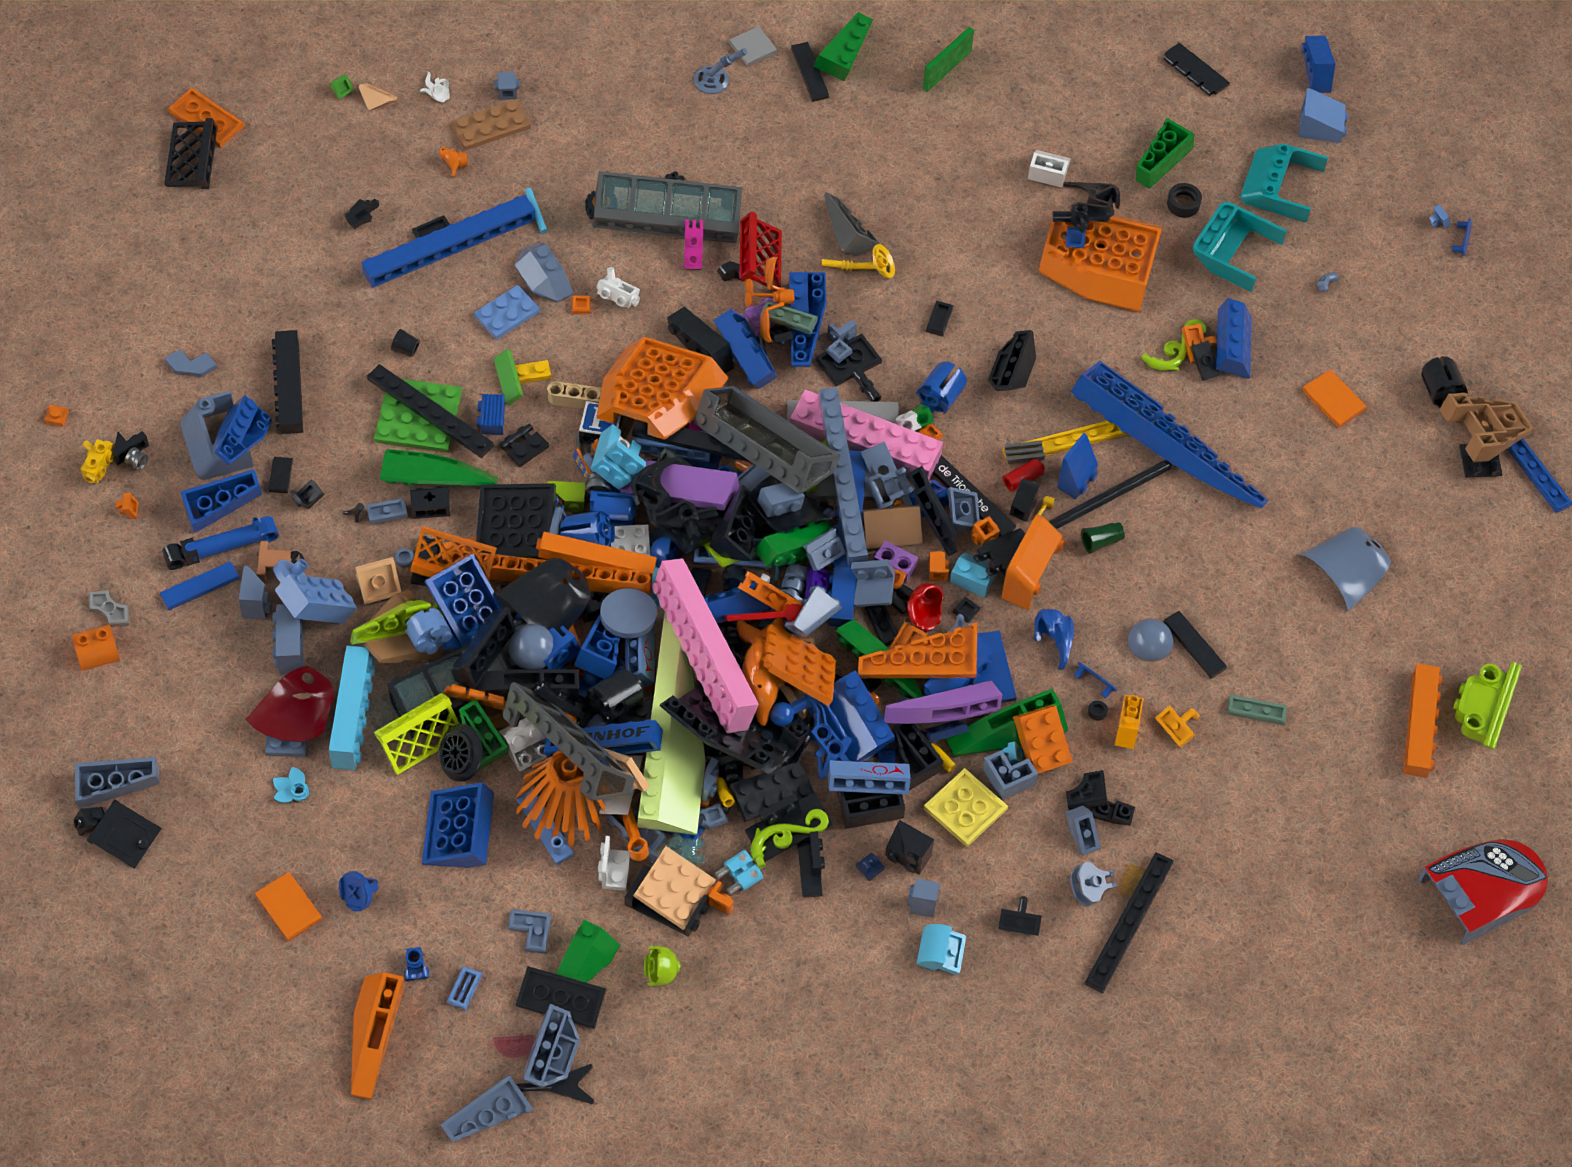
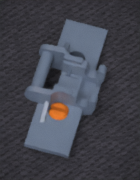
M885 441L861 451L860 453L871 477L864 481L869 485L877 503V509L913 506L909 495L915 492V489L909 484L905 475L907 472L905 467L897 470ZM886 466L889 473L881 475L878 473V468ZM881 479L890 502L884 503L875 481Z

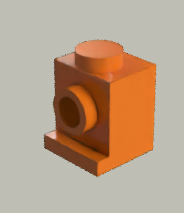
M930 552L929 581H948L949 560H945V552Z

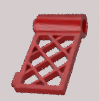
M789 603L782 608V611L723 615V620L739 621L782 617L787 622H794L802 606Z

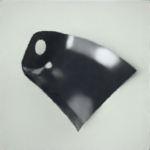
M772 475L761 481L748 495V498L759 513L778 532L788 531L818 520L840 518L829 517L823 514L811 502L806 493L803 492L805 498L801 509L769 517L770 521H768L765 517L767 515L757 500L761 488L783 483Z
M552 558L539 564L507 586L494 592V594L509 603L527 624H539L548 630L554 628L563 637L564 635L560 627L564 626L567 630L570 629L587 606L591 592L584 574L579 569L560 558ZM571 571H574L579 575V581L571 577ZM565 578L568 584H563L562 580Z

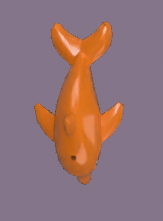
M782 617L776 618L770 624L785 629ZM744 620L737 621L736 628L738 636L744 643L750 645L741 671L759 704L755 712L757 721L761 726H765L769 719L771 707L776 702L779 687L785 684L786 681L770 673L763 666L768 626L759 630L747 624Z

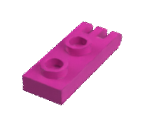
M685 219L684 269H702L703 220L699 221L700 227H696V220H693L692 227H689V219Z

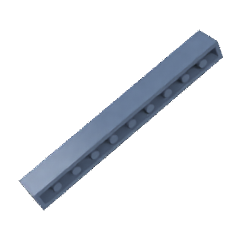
M833 387L819 389L818 401L826 446L840 455L835 472L832 474L847 563L848 567H851L852 562L867 561L868 553L838 388Z

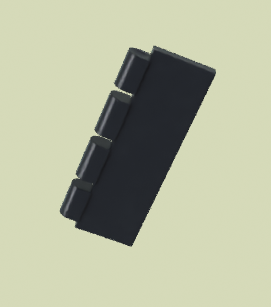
M1180 42L1166 51L1163 60L1172 67L1176 65L1175 69L1183 76L1189 75L1187 79L1197 87L1201 85L1200 89L1208 96H1211L1213 93L1216 95L1230 85L1229 81Z

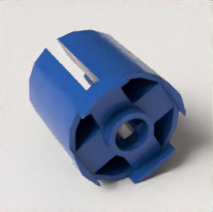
M943 361L938 363L916 391V395L918 394L922 400L920 404L928 406L932 413L935 410L945 414L966 386L967 378L964 371L959 367L943 390L940 388L955 367V364Z
M591 491L590 512L607 511L610 514L607 517L611 526L635 524L636 506L632 494Z
M594 511L569 515L564 518L560 530L563 532H560V535L609 546L615 539V527L610 525L607 517L610 514L607 511Z

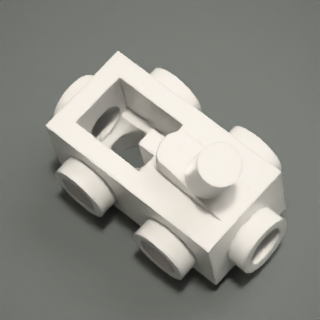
M607 268L608 275L600 279L597 284V294L603 299L616 302L618 306L636 307L640 300L638 296L640 289L619 278H615L614 268Z

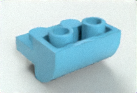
M930 924L925 926L916 965L933 971L940 969L954 975L959 974L967 936L952 931V927L947 925Z

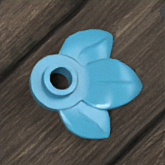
M292 767L289 772V778H273L274 787L278 791L274 799L278 802L302 801L308 797L309 787L305 784L304 773L299 769ZM298 790H302V791H303V792L300 793V794H296V791H298Z

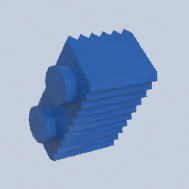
M482 394V401H478V412H481V416H477V428H480L481 434L503 435L505 395Z

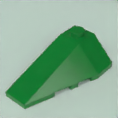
M583 920L556 974L587 983L597 976L599 971L611 963L620 944L603 928Z

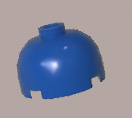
M668 536L660 537L651 547L650 556L657 557L655 566L660 568L662 561L681 559V555H677V549L680 548Z

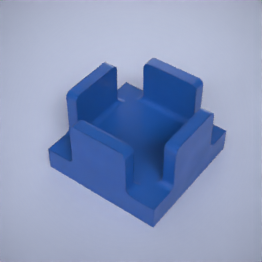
M564 626L560 627L564 637L554 628L549 630L553 638V648L550 655L544 660L546 669H563L579 654L581 648L576 637Z

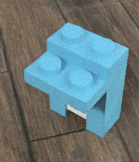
M612 424L600 434L591 469L620 490L632 481V477L645 468L646 462L638 456L641 445L633 439L628 443L620 436L621 430Z

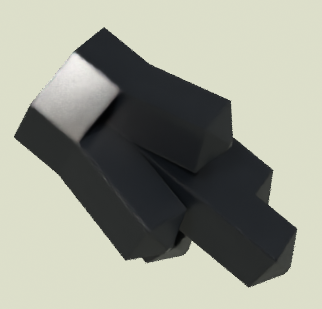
M359 199L343 215L350 226L356 229L360 225L371 222L372 216L370 213L379 207V201L376 199L371 201Z

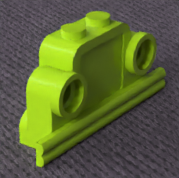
M1511 662L1506 673L1494 664H1485L1481 667L1479 676H1470L1466 683H1461L1458 691L1461 697L1460 699L1456 698L1453 709L1456 710L1455 719L1462 723L1461 732L1464 736L1481 742L1484 747L1495 749L1522 665Z

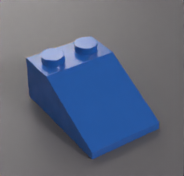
M1085 433L1081 435L1063 458L1057 486L1059 490L1074 499H1077L1080 494L1084 495L1089 482H1094L1098 476V462Z

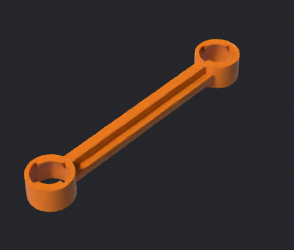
M630 804L628 815L621 814L629 838L627 845L629 856L635 861H641L649 855L647 841L640 836ZM637 846L643 847L639 852L632 851Z

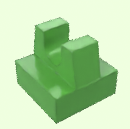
M346 74L341 75L329 84L331 90L339 99L354 91Z

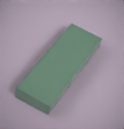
M767 300L763 309L776 305L777 303ZM786 306L768 311L770 322L810 335L818 321L817 316Z
M1229 695L1226 714L1284 725L1287 705Z

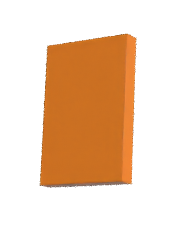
M1331 369L1302 388V391L1338 428L1364 412L1367 408Z
M290 872L255 892L256 898L287 941H290L323 920L318 910Z

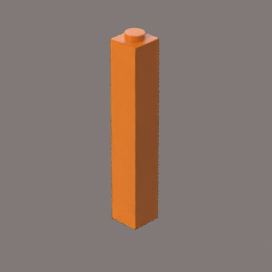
M543 532L542 539L538 538L536 549L539 550L538 557L560 558L568 563L645 571L650 574L651 581L657 557L548 532Z

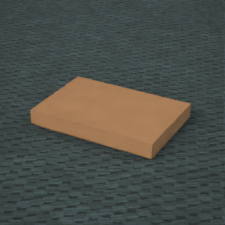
M919 505L863 511L864 537L867 549L880 548L885 540L895 546L922 544Z

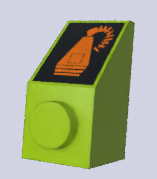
M548 481V483H555L556 497L559 499L558 504L560 506L563 504L565 511L572 513L584 512L585 483Z

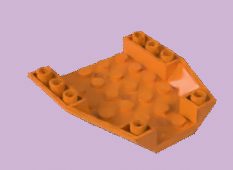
M1114 214L1108 222H1088L1083 248L1066 247V240L1062 239V236L1067 235V227H1076H1073L1070 222L1052 221L1038 272L1085 299L1140 312L1163 226ZM1103 244L1105 248L1101 249L1096 245ZM1132 253H1138V254H1140L1141 256H1140V257H1134V256L1132 255Z
M642 337L625 348L603 378L597 419L614 424L621 414L647 422L648 435L665 440L695 419L703 391L705 389L723 387L728 380V376L710 356Z

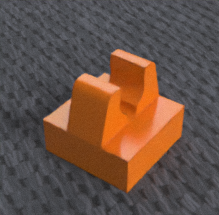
M131 492L124 493L123 499L116 501L115 509H120V514H126L130 519H135L138 516L139 501Z

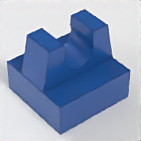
M1067 227L1066 247L1084 248L1086 229L1084 233H1081L1080 229Z

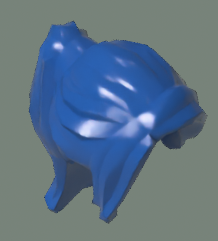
M1041 609L1034 619V641H1041L1042 633L1053 638L1059 649L1058 669H1064L1069 659L1074 637L1073 620L1069 615L1064 616L1056 609Z

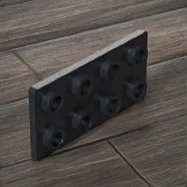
M815 793L799 801L796 795L792 794L760 811L759 814L762 821L745 829V833L752 843L757 828L762 831L764 828L776 824H792L815 828L820 825L821 821L818 818H814L808 826L805 823L806 815L813 809L826 811ZM828 816L829 823H828L827 828H829V827H831V826L833 825V823H832L831 819L829 818V816ZM791 832L792 843L784 849H779L775 846L773 838L776 834L770 836L763 843V846H766L763 851L764 862L809 839L810 834Z

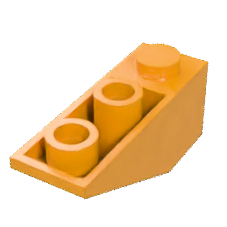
M1124 695L1115 746L1134 750L1144 698H1139L1135 695Z

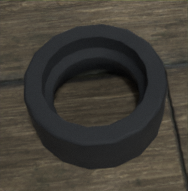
M1189 183L1174 185L1169 191L1168 209L1178 217L1186 218L1195 215L1200 209L1202 201L1201 192L1196 186ZM1188 195L1193 198L1195 203L1190 206H1183L1178 204L1174 197Z

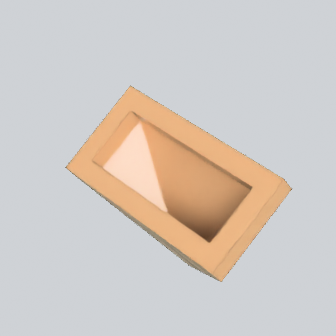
M368 83L359 85L368 110L397 100L396 96Z

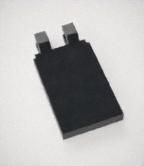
M1019 528L985 542L977 549L979 554L974 555L973 558L977 563L988 558L991 560L989 563L991 567L985 570L989 576L995 575L1000 571L1006 575L1007 568L1026 533Z

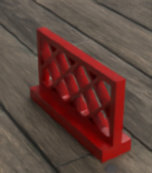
M752 211L740 220L739 279L743 281L751 279L767 287L765 271L761 266L765 265L767 260L762 253V250H765L769 258L778 257L773 275L775 280L773 285L781 287L782 230L758 220L757 214ZM757 226L761 229L763 233H759V231L757 230ZM769 232H771V233H773V234H776V235H775V241H774V239L772 238V236L770 235ZM763 235H765V237L769 241V244H766L762 237ZM757 240L761 244L762 248H759V246L757 245ZM769 246L773 247V249L775 250V255L772 253ZM756 253L761 259V263H759L756 259ZM756 268H757V270L759 271V273L761 274L762 277L755 275V274H756Z

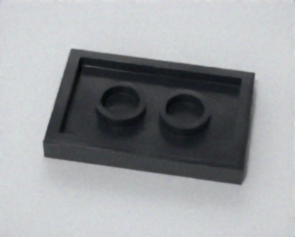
M863 334L845 342L852 349V353L840 363L826 352L816 357L817 363L835 387L853 378L852 374L856 370L861 369L865 372L882 363L881 357Z

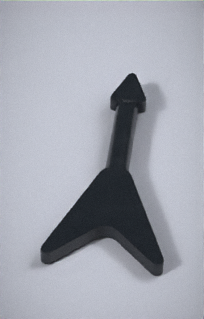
M592 1064L569 1072L567 1079L543 1088L531 1083L516 1084L521 1092L549 1090L552 1093L582 1102L594 1103V1099L578 1086V1083L592 1070Z

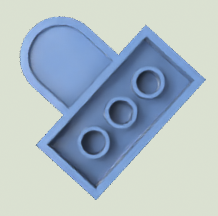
M299 558L295 564L287 560H280L274 566V573L280 581L275 591L295 619L343 624L357 609L353 598L346 593L343 584L339 580L306 576L304 570L308 568V564L303 559Z

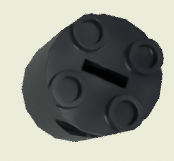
M625 668L619 669L586 690L591 702L589 704L591 711L594 714L598 713L607 724L641 703L644 699L643 685L640 678Z

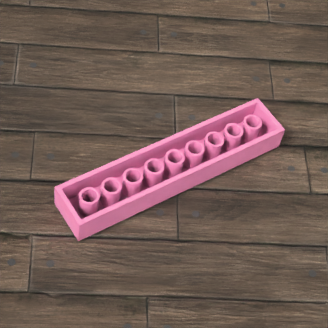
M684 559L662 561L652 589L660 601L661 608L664 609L667 615L668 622L674 628L675 636L679 638L682 649L689 658V663L693 666L697 679L701 682L704 692L708 696L712 708L719 717V722L724 727L726 733L748 730L759 705Z

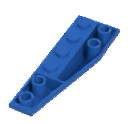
M789 272V289L794 290V303L789 304V308L818 317L811 335L790 328L793 339H790L791 366L810 367L827 305L826 272Z
M244 395L230 407L218 431L214 444V453L226 464L230 465L264 438L272 419L252 399Z

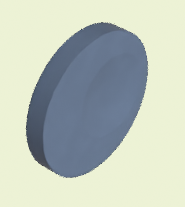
M632 588L619 589L610 593L603 600L600 611L601 622L610 633L618 637L637 638L647 634L654 627L657 619V607L654 600L643 591Z

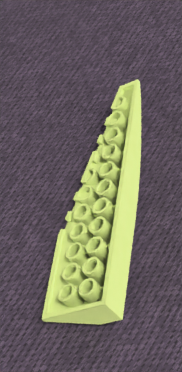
M664 613L651 720L657 721L663 729L660 751L646 752L644 778L648 782L649 787L645 791H641L637 826L638 828L697 835L706 759L703 741L660 707V704L672 695L679 699L695 688L689 658L683 651L679 638L675 636L674 628L668 622L666 613Z

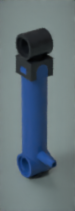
M265 516L260 519L254 517L251 525L195 541L192 537L180 541V544H169L162 549L167 568L176 570L182 568L185 564L190 566L200 563L199 559L260 541H275L279 537V533L273 517Z

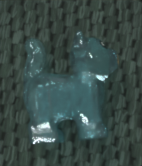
M678 833L673 834L666 846L672 850L681 849L680 856L693 865L705 863V853L697 855V849L705 848L704 839H684Z

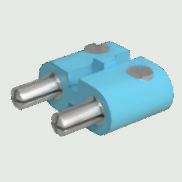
M746 850L725 861V867L715 872L717 878L729 873L735 879V884L727 888L729 895L739 889L745 891L763 879L762 872L756 864L754 865L753 859Z

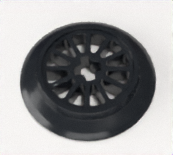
M457 724L449 728L439 746V761L443 771L450 779L457 782L469 780L475 775L481 764V740L476 731L466 724Z

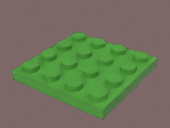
M402 379L457 417L462 387ZM385 392L374 443L449 452L451 437Z

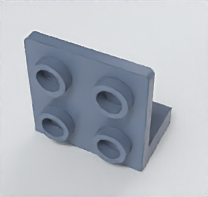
M890 561L852 562L851 570L857 578L854 598L855 607L890 605L892 603L895 570Z

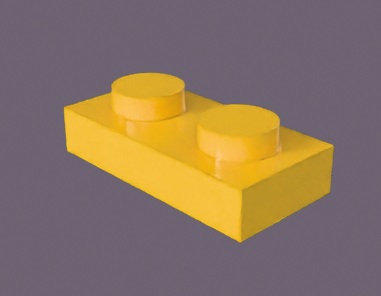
M548 360L515 365L520 384L551 379Z

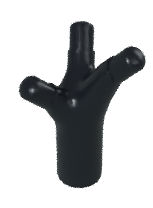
M358 503L355 508L343 511V515H354L355 522L358 523L359 514L364 509V505Z

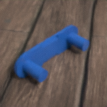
M1471 218L1468 219V222L1458 221L1457 227L1466 228V235L1463 246H1453L1452 252H1462L1463 256L1466 255L1472 226Z
M1078 662L1080 667L1074 674L1076 678L1079 679L1085 671L1096 677L1107 686L1101 693L1104 698H1107L1112 690L1117 691V688L1081 662Z

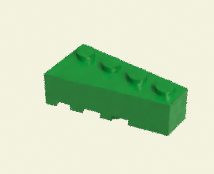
M827 519L820 520L819 524L816 525L811 522L806 524V528L803 529L796 527L786 534L785 532H779L764 537L756 547L755 552L766 567L809 562L806 555L807 551L803 546L833 528Z

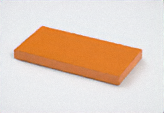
M192 87L168 108V113L182 122H203L206 118H213L218 126L215 145L220 148L245 126L244 122ZM203 127L197 128L195 131L200 134L203 131Z

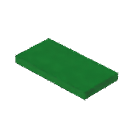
M968 27L925 66L923 89L928 92L972 52L974 29Z

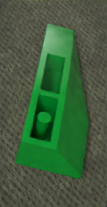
M387 449L385 451L380 480H384L385 483L395 484L396 482H404V485L408 486L415 484L481 486V484L498 483V477L462 461L425 452Z
M854 619L836 630L837 639L841 642L840 645L848 652L851 650L857 660L864 655L881 650L883 652L889 650L879 639ZM913 678L883 679L890 687L896 686L901 696L909 697L910 699L923 697Z

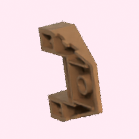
M1455 393L1447 395L1439 410L1448 423L1464 422L1472 435L1465 450L1473 462L1490 461L1534 430V427L1516 402L1500 399L1489 401L1485 400L1486 398L1483 396L1473 398L1469 397L1467 393Z
M410 590L396 593L371 620L402 603L418 599ZM407 634L363 642L365 647L380 663H402L403 660H411L412 663H418L419 660H428L430 662L443 657L448 652H452L443 651L442 645L438 647L435 653L430 655L427 652H419Z

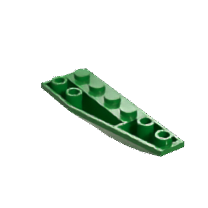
M1052 688L986 716L969 725V732L948 737L945 741L954 757L1002 750L1008 747V743L1014 741L1021 746L1013 717L1048 705L1057 707L1064 732L1068 731V726L1062 704Z

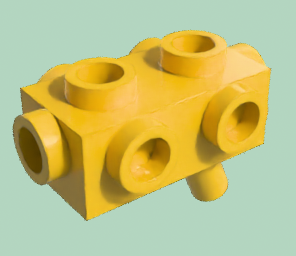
M97 439L95 444L92 445L86 440L82 446L88 450V453L80 470L85 481L98 484L99 480L104 477L107 466L114 459V444L107 440Z

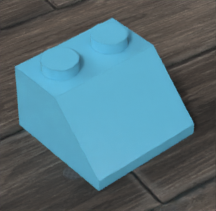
M965 552L958 558L951 572L950 583L985 598L997 574L989 576L985 570L991 567L989 565L990 562L985 560L977 563L973 558L974 555Z

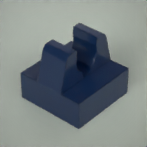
M870 853L856 864L857 869L868 881L881 873L885 868L873 853Z

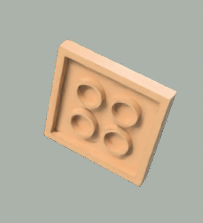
M665 846L633 896L684 930L703 896L707 895L716 879Z

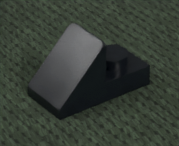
M143 431L133 435L127 441L117 432L113 451L117 465L124 462L126 454L130 449L135 447L142 451L149 446L147 436Z

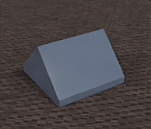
M949 487V515L957 532L972 530L973 525L980 520L977 493Z

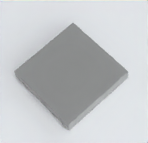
M759 26L729 40V44L735 52L743 48L747 50V55L741 57V60L747 67L777 54V49Z

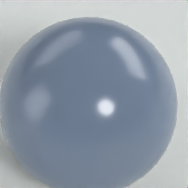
M1144 619L1137 622L1130 629L1127 642L1131 652L1138 658L1145 661H1159L1170 654L1173 648V635L1169 627L1162 621Z
M526 624L519 627L512 634L509 641V653L513 662L522 669H543L546 667L544 660L550 655L553 648V637L549 630L539 624Z

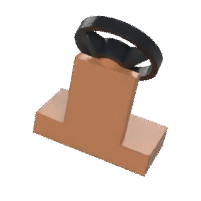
M261 541L257 576L266 584L268 568L273 569L280 560H287L295 564L298 555L303 560L304 556L299 551L270 550L269 542Z

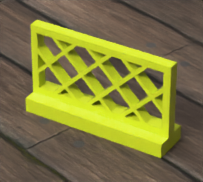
M443 693L438 694L374 732L397 775L439 751L441 740L449 725L459 724L451 707L452 703L449 697ZM447 709L449 713L447 720L438 719L440 712ZM426 720H432L429 731L421 729L423 722ZM437 722L445 724L442 734L434 732ZM410 729L416 731L412 741L404 739L406 732ZM420 732L428 734L425 744L417 742ZM432 735L440 737L439 743L436 746L429 745ZM393 739L399 740L395 751L390 750L387 745ZM403 742L411 744L408 754L400 752ZM415 745L423 747L422 753L419 756L412 755ZM398 755L407 757L405 763L398 767L396 764Z

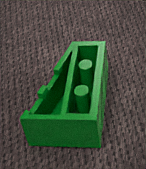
M476 699L459 709L462 724L472 727L481 740L482 760L477 772L508 754V746Z

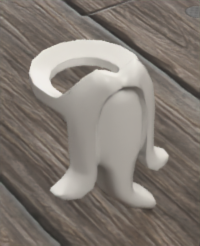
M428 72L425 81L427 88L421 89L420 92L427 93L440 103L449 100L448 80L436 78L435 84L430 81V72Z

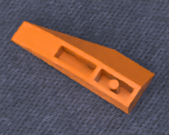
M382 972L368 975L364 978L353 1017L351 1096L372 1100L404 992L405 982L403 976Z

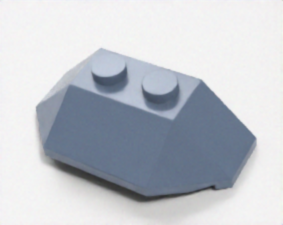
M536 242L522 249L515 263V268L532 293L552 299L554 302L562 301L573 295L564 269L547 244Z
M552 1004L549 1005L525 1065L524 1081L543 1088L567 1079L580 1042L569 1011Z

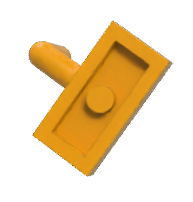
M1169 705L1155 719L1179 747L1182 748L1195 736V733L1186 722L1190 718L1197 720L1200 715L1191 708L1180 717Z

